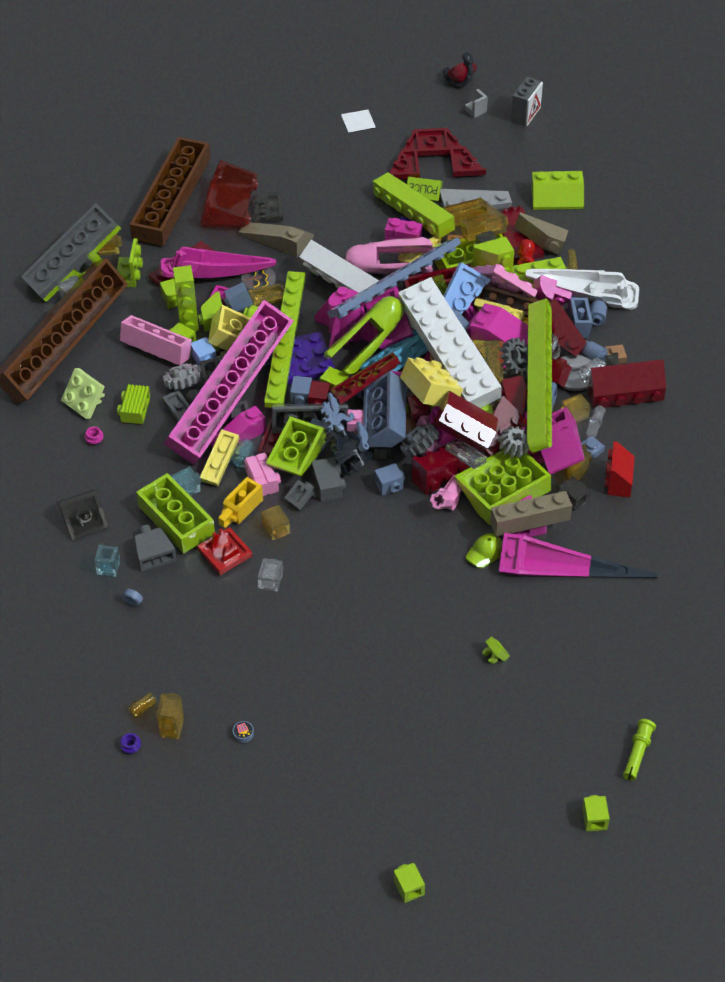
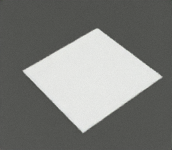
M368 109L341 114L348 132L376 127Z

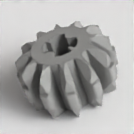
M510 425V427L502 431L498 443L500 444L499 449L504 450V455L508 453L511 458L514 455L520 458L528 452L529 446L525 429L520 430L519 426L514 429Z

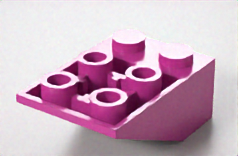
M567 407L552 413V447L541 450L549 474L556 473L585 460L576 421Z

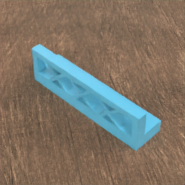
M414 330V336L389 346L367 360L359 369L361 371L393 352L400 361L393 371H398L405 366L408 358L416 359V357L423 355L429 350L417 331Z

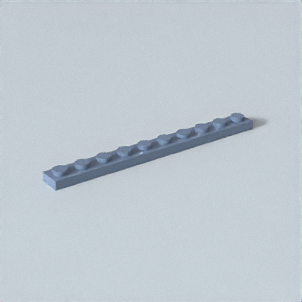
M457 237L442 243L327 311L329 318L337 316L340 319L348 315V310L354 311L360 308V303L363 302L365 304L373 300L372 296H379L385 293V288L395 287L397 281L402 282L408 279L409 274L414 275L420 272L422 266L425 268L432 265V260L437 261L445 257L444 253L449 254L455 251V247L461 244L459 238Z

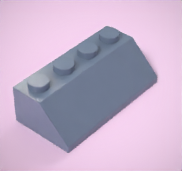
M392 371L387 372L364 388L363 426L368 433L367 443L369 447H393L402 442L406 436V384Z

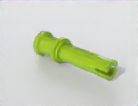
M648 719L638 720L637 733L632 737L634 745L623 773V777L628 780L630 773V781L636 780L645 749L651 744L650 737L652 732L655 731L656 725Z

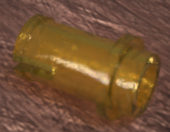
M149 692L138 701L131 702L129 710L135 717L142 716L145 710L157 703L154 696L151 697L152 693Z

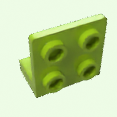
M137 238L133 239L130 257H119L117 271L128 283L127 287H136L137 280H140L139 268L143 266V258H140L141 245H138Z

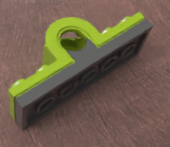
M95 203L21 277L47 302L71 278L77 282L85 272L79 273L83 263L92 261L93 264L102 259L97 252L121 227Z

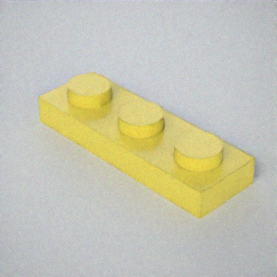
M221 429L202 471L200 481L219 486L240 439L238 434Z

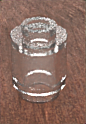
M598 358L584 364L578 370L580 379L583 382H589L591 368L606 366V364Z

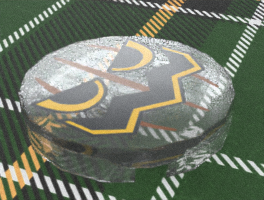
M271 268L245 273L241 276L247 291H252L253 294L269 292L276 284V274Z

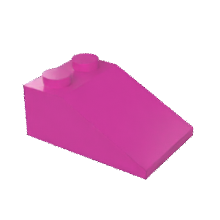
M485 303L470 325L471 340L477 344L501 349L503 348V343L519 337L520 341L524 339L525 345L528 344V325L498 306Z

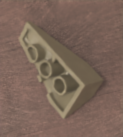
M246 222L238 232L240 236L294 257H298L314 237L313 233L296 227Z

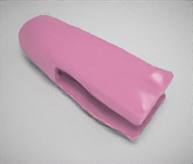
M424 237L370 242L365 245H355L348 249L345 260L366 273L392 274L408 263L380 264V253H427L433 249V244L431 240ZM432 265L425 268L422 266L420 268L421 271L414 275L433 272L434 270Z

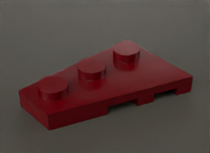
M554 298L550 303L552 309V341L577 358L587 345V342Z

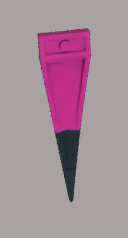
M504 533L499 573L519 576L659 577L658 574L576 552L525 535Z

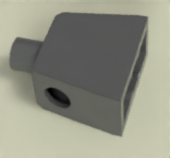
M149 525L140 527V534L135 536V543L141 572L177 561L175 548L161 528L151 530Z

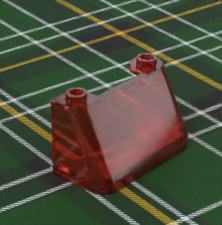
M220 160L209 184L200 225L205 227L244 228L245 225H249L251 216L249 215L248 206L253 190L256 191L259 181H256L258 174Z

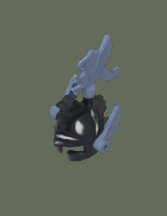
M329 393L327 394L329 402H323L321 413H325V416H327V418L324 417L322 420H324V423L329 422L330 424L327 429H330V432L326 434L324 440H331L332 446H330V449L334 452L335 462L338 465L341 464L343 472L349 477L351 470L355 473L358 472L367 461L372 459L374 450L369 448L367 443L368 433L360 421L356 422L358 435L354 434L353 431L345 430L340 421L350 422L355 416L353 413L348 414V417L343 413H338L340 409L337 399ZM333 426H334L335 430L337 431V433H339V435L336 434V432H333V431H332V430H333Z

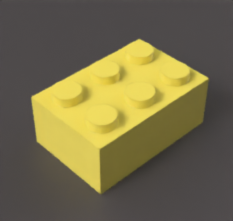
M416 357V359L408 358L400 376L423 404L441 407L448 391L458 396H461L463 391L458 381L450 376V373L442 367L440 362L434 360L428 362L419 357Z

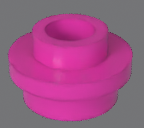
M90 427L85 433V440L89 444H98L104 438L103 432L98 427Z

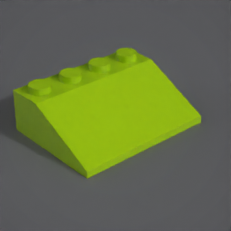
M501 450L455 476L456 482L478 515L489 525H491V507L518 502L529 495L532 498L540 497L551 491V474L528 453L520 458H517L515 455L511 458L510 454L504 455V450Z

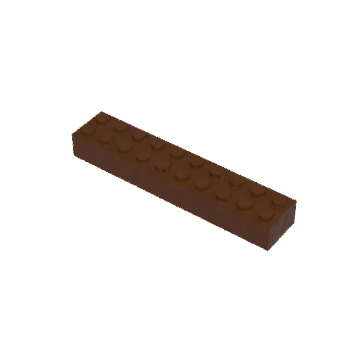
M107 258L96 261L0 367V387L15 404L27 401L127 287L128 283Z

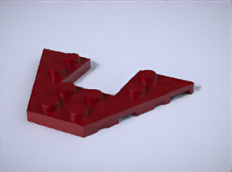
M448 128L414 129L411 137L406 142L405 148L401 150L398 159L394 161L389 173L398 179H408V177L420 178L418 156L450 154L453 177L486 175V168H482L477 159L471 156V152L465 146H461L458 143V139L451 134Z

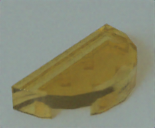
M568 249V269L578 270L576 253L574 249Z

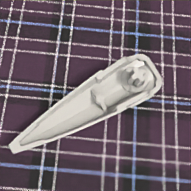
M573 269L526 270V277L534 281L540 275L558 280L556 287L572 292L573 297L588 298V301L591 302L602 300L610 307L633 310L638 306V285L626 280L625 276L619 272Z

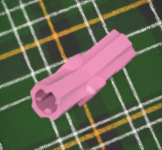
M456 475L451 477L444 488H440L436 494H432L430 498L432 507L436 509L447 508L452 511L456 508L459 497L463 492L455 480Z

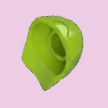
M488 533L479 537L467 553L466 560L477 568L488 566L501 557L502 540L499 536L496 537L494 533Z

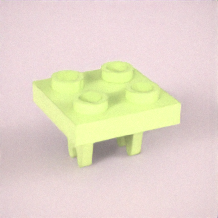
M75 368L61 401L84 418L91 419L96 405L102 402L100 398L105 396L102 393L105 386L80 368Z

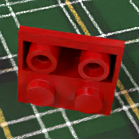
M613 442V449L608 451V460L611 461H607L606 475L609 476H605L604 487H608L607 495L630 497L635 456L618 442Z

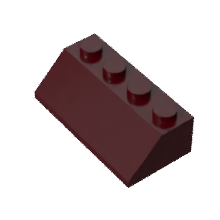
M663 359L593 367L590 370L588 396L592 409L657 402L665 399L666 379Z

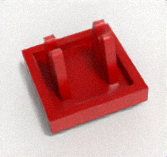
M230 527L225 530L220 528L218 534L213 532L212 538L197 546L201 555L219 575L224 574L252 557V551Z

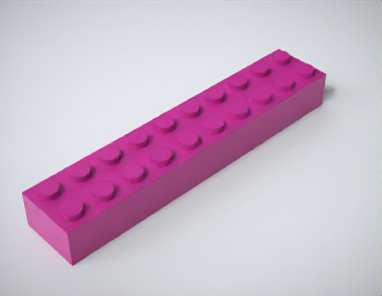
M263 300L163 444L195 465L294 320Z

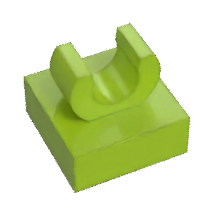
M492 636L485 641L489 647L485 648L482 653L485 656L492 653V657L488 659L490 663H496L499 658L506 661L510 657L501 643Z

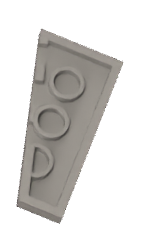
M440 189V199L443 208L452 215L504 209L512 206L508 191Z

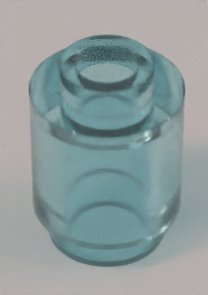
M243 439L237 443L231 457L235 466L245 467V458L253 456L255 451L253 442Z

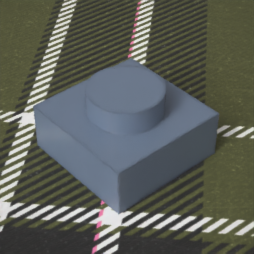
M590 436L581 443L583 454L590 460L600 455L605 449V446L593 436Z

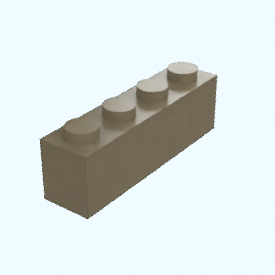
M563 491L491 507L490 523L497 537L504 535V533H515L564 522L571 518L572 504L567 492Z

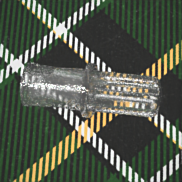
M596 406L592 417L588 420L589 425L585 433L588 438L590 436L595 438L599 428L603 425L602 420L606 409L602 406Z

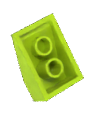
M290 416L266 465L301 477L312 464V461L320 454L326 442L324 440L326 437L325 429Z

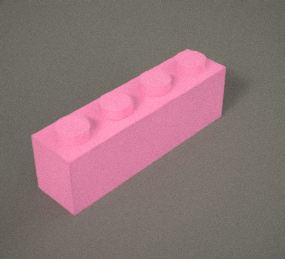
M132 315L121 322L120 341L137 347L144 352L156 355L159 358L166 359L176 365H181L190 358L191 339Z

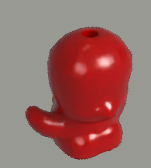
M524 239L520 242L519 250L516 252L519 256L517 265L535 262L533 259L535 244L532 240Z

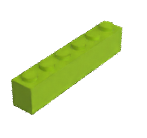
M386 173L373 180V193L376 197L395 208L398 212H401L408 219L423 224L422 227L440 239L455 230L454 216L390 173Z

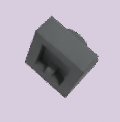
M297 480L284 498L301 510L310 497L316 498L317 494L313 491L315 487L307 481L302 483L300 480Z

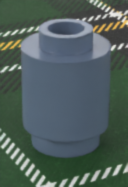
M595 300L590 305L592 325L600 326L606 321L607 306L604 301Z
M586 341L587 345L581 354L598 365L604 363L608 358L607 349L593 341Z

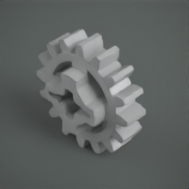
M185 363L169 369V372H165L163 380L165 387L183 390L186 387L194 386L197 384V381H201L203 373L201 366H197V364L192 366Z

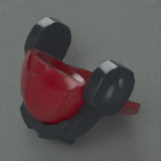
M468 52L462 55L464 63H460L452 69L446 67L442 70L445 79L451 81L457 87H463L470 83L473 79L472 75L477 69L471 54Z

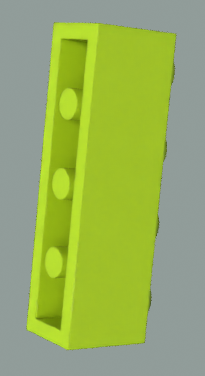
M191 265L174 267L173 273L179 323L193 331H199Z

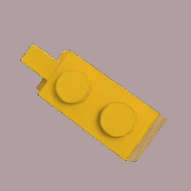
M246 477L225 498L222 513L218 517L219 525L226 528L233 521L240 524L263 501L262 485Z

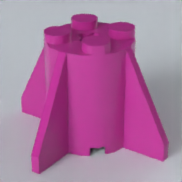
M339 287L314 316L315 322L329 326V333L331 335L329 348L356 324L366 312L363 302L360 303V308L354 311L348 310V315L340 319L337 316L329 318L327 311L358 294L357 291L347 289L346 287ZM368 320L344 345H348L349 342L353 341L356 343L361 339L370 342L375 337L371 322Z

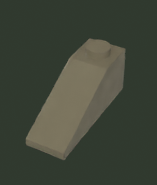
M521 212L514 226L542 249L558 255L562 250L568 230Z

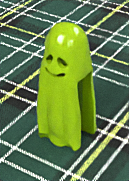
M392 296L382 298L324 352V356L327 359L333 357L369 320L380 332L342 370L348 376L357 372L379 348L390 332H393L395 326L402 319L404 314L403 303L398 298Z

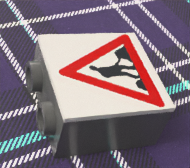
M529 77L525 78L513 94L511 121L528 126L541 108L543 82Z

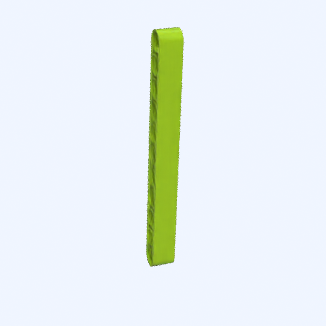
M546 298L531 303L528 306L527 443L532 453L552 447V309Z

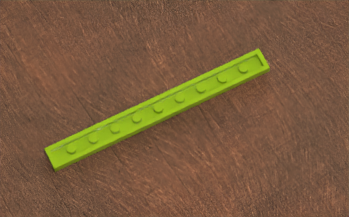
M288 271L281 312L294 321L273 352L264 402L265 407L271 408L272 404H284L305 283V272Z

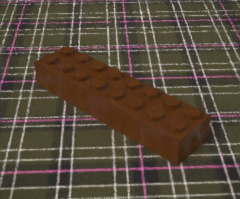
M182 137L177 138L130 223L132 240L137 238L141 242L160 246L165 245L211 158L209 143Z

